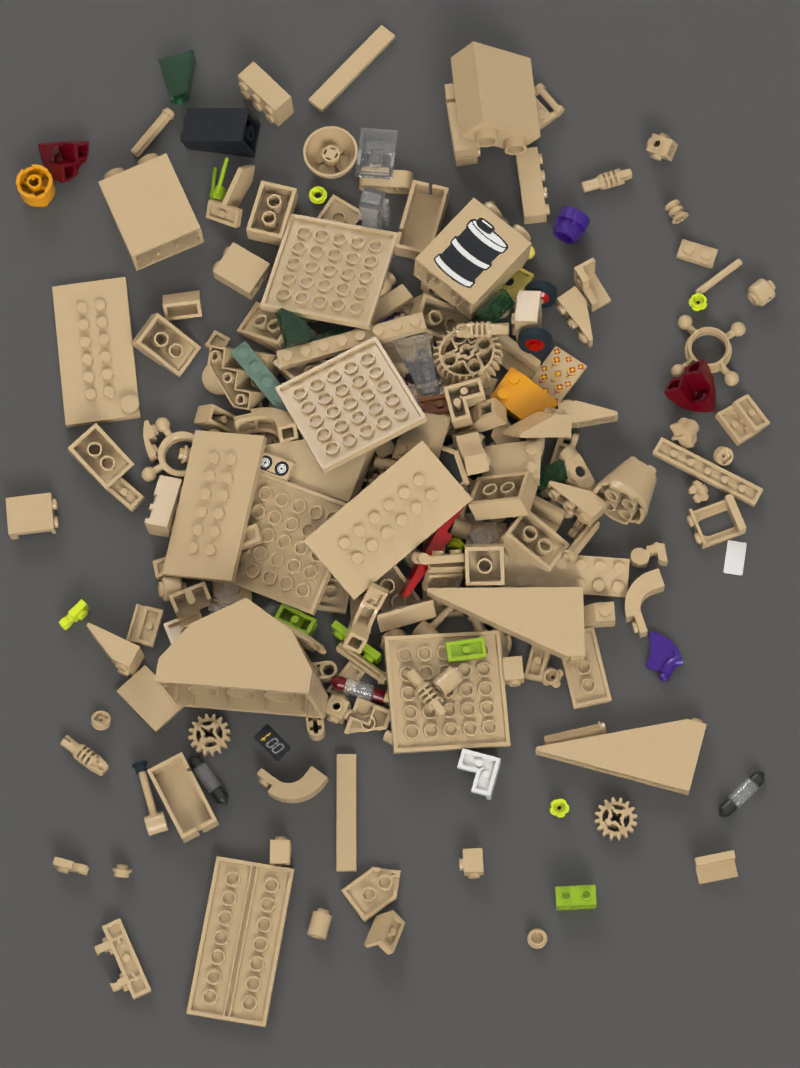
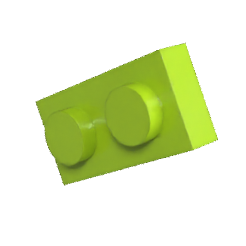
M484 637L445 643L448 663L487 657Z

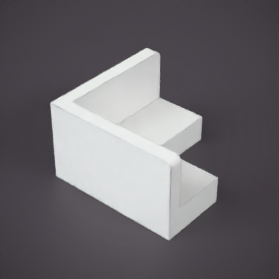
M463 748L457 768L476 773L471 792L486 796L487 800H491L501 765V758Z

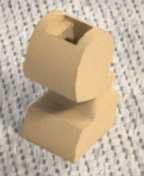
M655 542L652 545H647L646 550L635 548L631 552V565L639 569L647 568L650 558L655 556L659 565L667 566L668 560L665 544Z

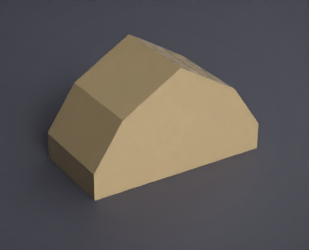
M244 598L192 622L158 659L155 682L173 705H177L179 699L181 701L180 705L183 707L325 718L328 694L293 631L248 598Z

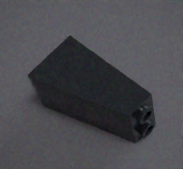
M187 108L183 119V131L180 134V140L187 149L255 158L261 124L248 108Z

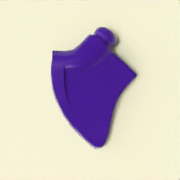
M652 631L649 633L650 655L645 667L660 673L658 676L659 680L667 682L674 669L683 665L682 657L672 641Z

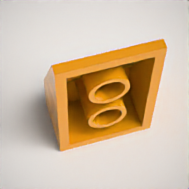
M513 367L509 369L490 396V399L496 398L505 405L507 414L518 422L537 411H544V408H556L559 403L531 379Z

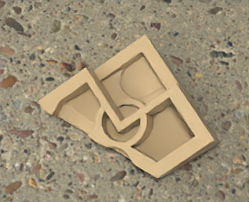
M357 697L344 733L387 730L390 723L389 708Z

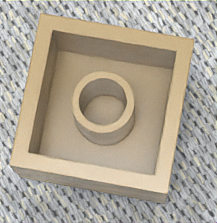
M504 543L465 544L466 586L505 585Z

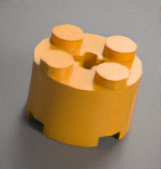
M33 164L31 165L32 167H28L25 170L22 169L17 175V189L21 199L26 204L33 207H45L55 196V183L47 168Z

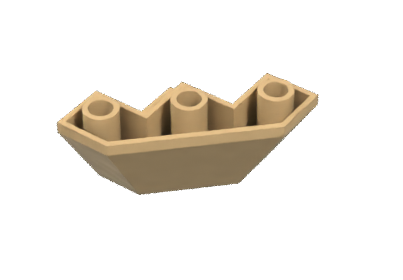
M210 345L208 366L234 408L244 410L253 409L266 396L231 355L230 352L235 348ZM254 351L277 379L279 371L273 365V362L278 358L277 355Z

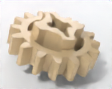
M205 714V719L199 716L198 723L192 722L194 729L190 728L188 730L189 733L193 734L188 736L189 741H193L191 743L192 748L197 747L196 752L200 753L203 751L204 756H207L208 752H210L213 757L215 751L221 754L222 747L227 749L225 742L231 741L230 737L227 736L231 734L230 729H226L229 726L228 723H223L222 717L217 720L215 714L211 718H209L208 714ZM220 728L222 729V738L218 736ZM198 732L201 734V738L199 739V740H200L199 742H198V740H197V733H198ZM205 732L209 734L213 733L214 737L209 736L207 738Z
M612 797L610 803L604 800V807L602 805L598 806L600 812H595V816L599 819H596L594 823L600 825L597 827V831H604L602 837L610 835V841H612L613 837L620 841L622 835L624 838H628L627 832L633 834L634 830L631 826H637V822L633 821L637 819V814H632L635 808L628 807L629 801L624 804L622 803V798H620L618 802H615V798ZM614 807H620V808H622L623 810H618V809H615ZM607 811L608 818L603 821V814ZM613 816L616 818L620 817L619 823L616 821L612 822ZM629 817V824L625 827L623 822ZM610 828L617 829V832L611 831V830H609V829H610Z

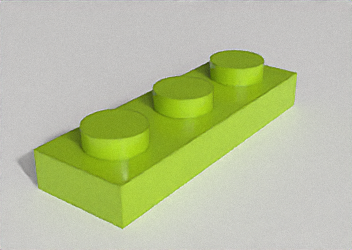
M335 620L331 625L332 634L337 639L342 640L345 637L347 628ZM366 643L361 651L364 654L362 657L378 665L382 660V655Z

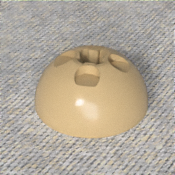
M327 126L314 131L307 138L303 148V156L306 165L314 174L326 179H335L344 176L353 168L358 156V146L354 137L345 129Z

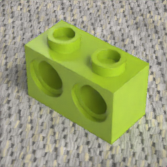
M596 885L555 887L556 911L596 909Z

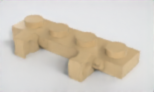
M119 918L103 925L102 928L106 937L102 939L103 943L95 946L94 949L97 956L102 952L114 954L122 972L119 974L120 979L116 983H110L112 991L116 992L124 989V992L130 991L133 1000L152 992L121 919Z

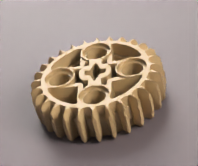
M452 326L453 331L449 332L446 330V336L440 335L442 341H436L437 347H434L435 353L433 358L437 373L440 374L442 380L445 379L447 384L452 383L453 385L480 377L484 386V380L491 381L490 375L496 376L495 370L499 371V365L502 364L503 352L499 338L496 335H492L490 338L485 336V338L480 337L470 341L469 338L457 337L456 328ZM453 345L454 350L446 353L448 348ZM491 358L487 365L484 366L482 361ZM464 370L467 372V374H458Z

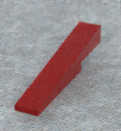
M464 507L428 537L420 553L432 555V551H442L452 538V535L447 530ZM414 564L399 593L401 598H407L428 570V564Z

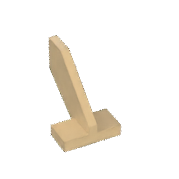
M250 164L238 168L222 202L214 199L208 200L206 218L234 228L240 227L243 209L238 207L253 182L254 165Z

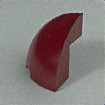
M67 140L39 143L38 149L44 167L48 169L55 180L61 183L70 181L79 174L78 170L82 163L87 161L89 141Z
M705 359L685 367V373L680 377H673L664 391L669 400L684 409L694 412L715 411V385L712 373Z

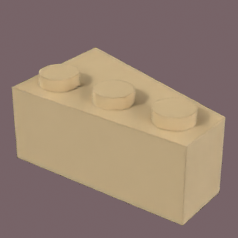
M163 475L159 476L154 491V502L149 507V510H151L150 518H146L144 522L149 534L167 538L171 537L183 486L182 479Z

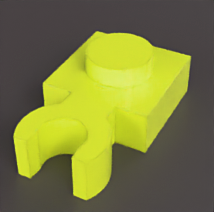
M81 599L68 611L69 614L58 622L60 626L66 631L74 622L84 619L90 610L88 605Z

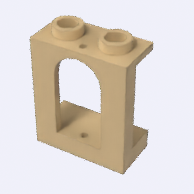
M732 494L726 495L722 501L693 511L691 508L686 517L688 525L694 528V539L697 545H701L702 549L745 534L747 528ZM728 511L734 527L711 536H704L698 524L701 520Z

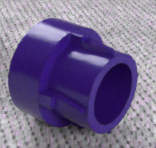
M563 206L555 220L556 224L552 229L553 234L564 243L577 244L579 238L585 233L590 219L576 208Z

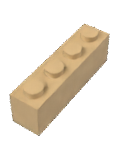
M538 147L527 148L524 153L515 155L524 224L547 222V215H550L549 204H545L544 199L547 198V188L543 187L542 181H545L544 170L540 169V164H543L542 153H538Z

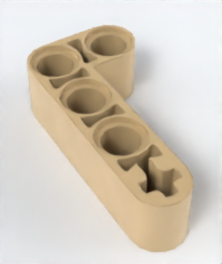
M321 661L312 663L322 684L330 683L332 678L338 676V669L334 662ZM328 668L334 670L331 675L324 674V671ZM306 717L309 737L314 741L322 740L326 734L324 718ZM313 722H317L319 729L317 734L314 733Z

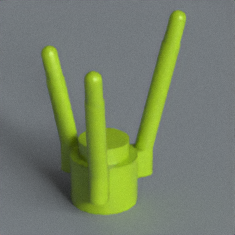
M228 157L224 160L216 187L217 167L213 168L209 197L220 202L223 201L226 195V188L222 187V182L229 160Z

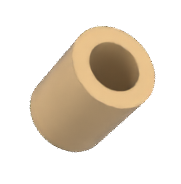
M449 666L432 681V684L438 693L445 697L463 681L461 678L463 675L457 667L452 668Z
M318 908L317 911H313L307 931L308 936L326 940L332 919L328 910Z

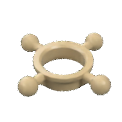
M689 315L680 316L678 326L683 330H687L691 336L686 341L684 350L687 361L682 365H674L671 368V375L676 378L680 377L685 373V367L699 361L692 352V345L697 338L711 335L722 341L725 347V354L719 361L707 363L711 373L721 371L724 375L725 383L728 386H735L739 382V375L727 368L732 355V347L729 340L734 336H742L746 331L745 325L742 322H735L727 333L714 327H703L697 330L692 325L693 321Z
M165 417L158 418L155 422V427L166 436L158 448V461L160 464L153 468H144L141 476L143 480L151 482L155 480L159 472L165 471L176 478H184L186 470L179 471L171 468L166 463V453L177 442L186 441L193 443L194 434L185 431L172 433L169 429V420ZM212 428L209 430L213 432H221L219 429Z

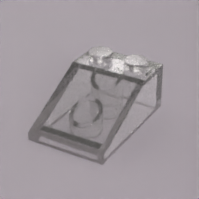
M361 127L355 177L393 178L399 144L398 130Z

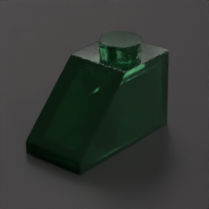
M280 308L275 313L286 348L305 344L311 340L312 331L307 326L305 320L284 308Z

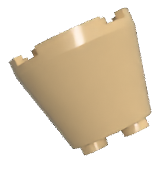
M631 456L602 479L593 492L607 503L604 514L621 524L628 525L629 522L640 524L647 515L657 482L656 469Z

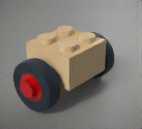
M542 280L532 281L525 286L524 290H518L517 298L513 300V309H515V313H512L511 317L513 335L516 336V342L520 349L533 355L547 353L552 347L551 334L541 328L542 308L554 305L558 296L557 288L550 282Z

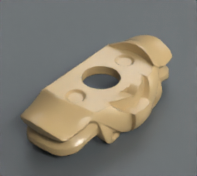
M573 446L566 447L559 453V460L562 463L560 469L565 482L570 486L593 492L596 483L584 460ZM576 467L583 468V477H579L576 474Z

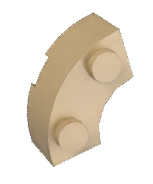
M470 430L451 434L454 449L458 450L461 455L467 476L489 471L491 460L482 447V436L478 434V431Z

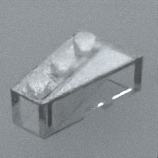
M364 187L359 203V220H362V226L384 230L385 225H389L391 214H389V199H387L385 191Z
M429 333L393 340L392 343L421 396L440 393L438 375L434 365L433 344Z

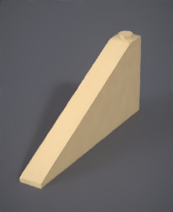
M304 439L268 444L265 446L264 452L296 464L289 482L348 503L359 494L376 448L325 474Z
M583 587L427 588V597L563 660H569L570 663H578L585 657Z
M692 718V720L684 719L537 746L536 755L689 795L707 724L697 718Z

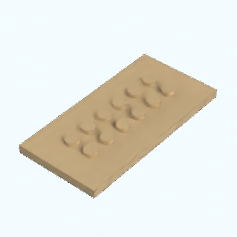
M126 277L53 286L52 292L66 427L141 418L140 408L137 413L128 415L122 411L120 406L122 398L126 395H133L139 400L134 346L131 345L133 336Z
M195 430L162 571L164 576L235 583L267 438L265 436Z
M421 441L303 541L352 599L355 600L368 589L371 582L375 583L473 499L428 446Z
M216 857L186 1012L188 1015L266 1028L295 869Z

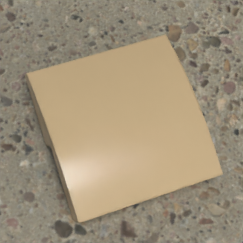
M749 394L737 399L731 406L715 415L717 421L736 446L744 443L770 425L769 420Z

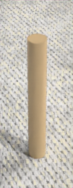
M739 258L697 288L694 291L695 294L705 293L743 264Z

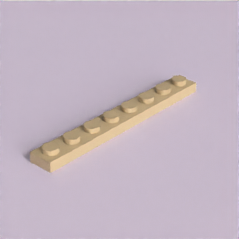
M419 312L371 325L370 330L360 328L279 350L276 353L282 371L340 355L375 336L382 344L426 332L427 327L423 313Z

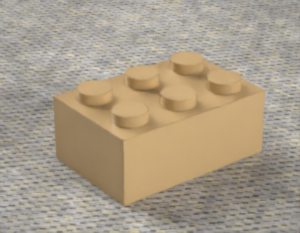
M254 61L238 74V85L241 89V95L246 100H251L254 108L259 112L262 111L270 123L274 122L279 127L294 113L291 96Z
M261 180L246 228L248 239L280 246L290 214H294L299 198L297 188Z
M529 471L477 477L471 494L473 500L468 503V506L476 521L526 516L530 513L538 487Z

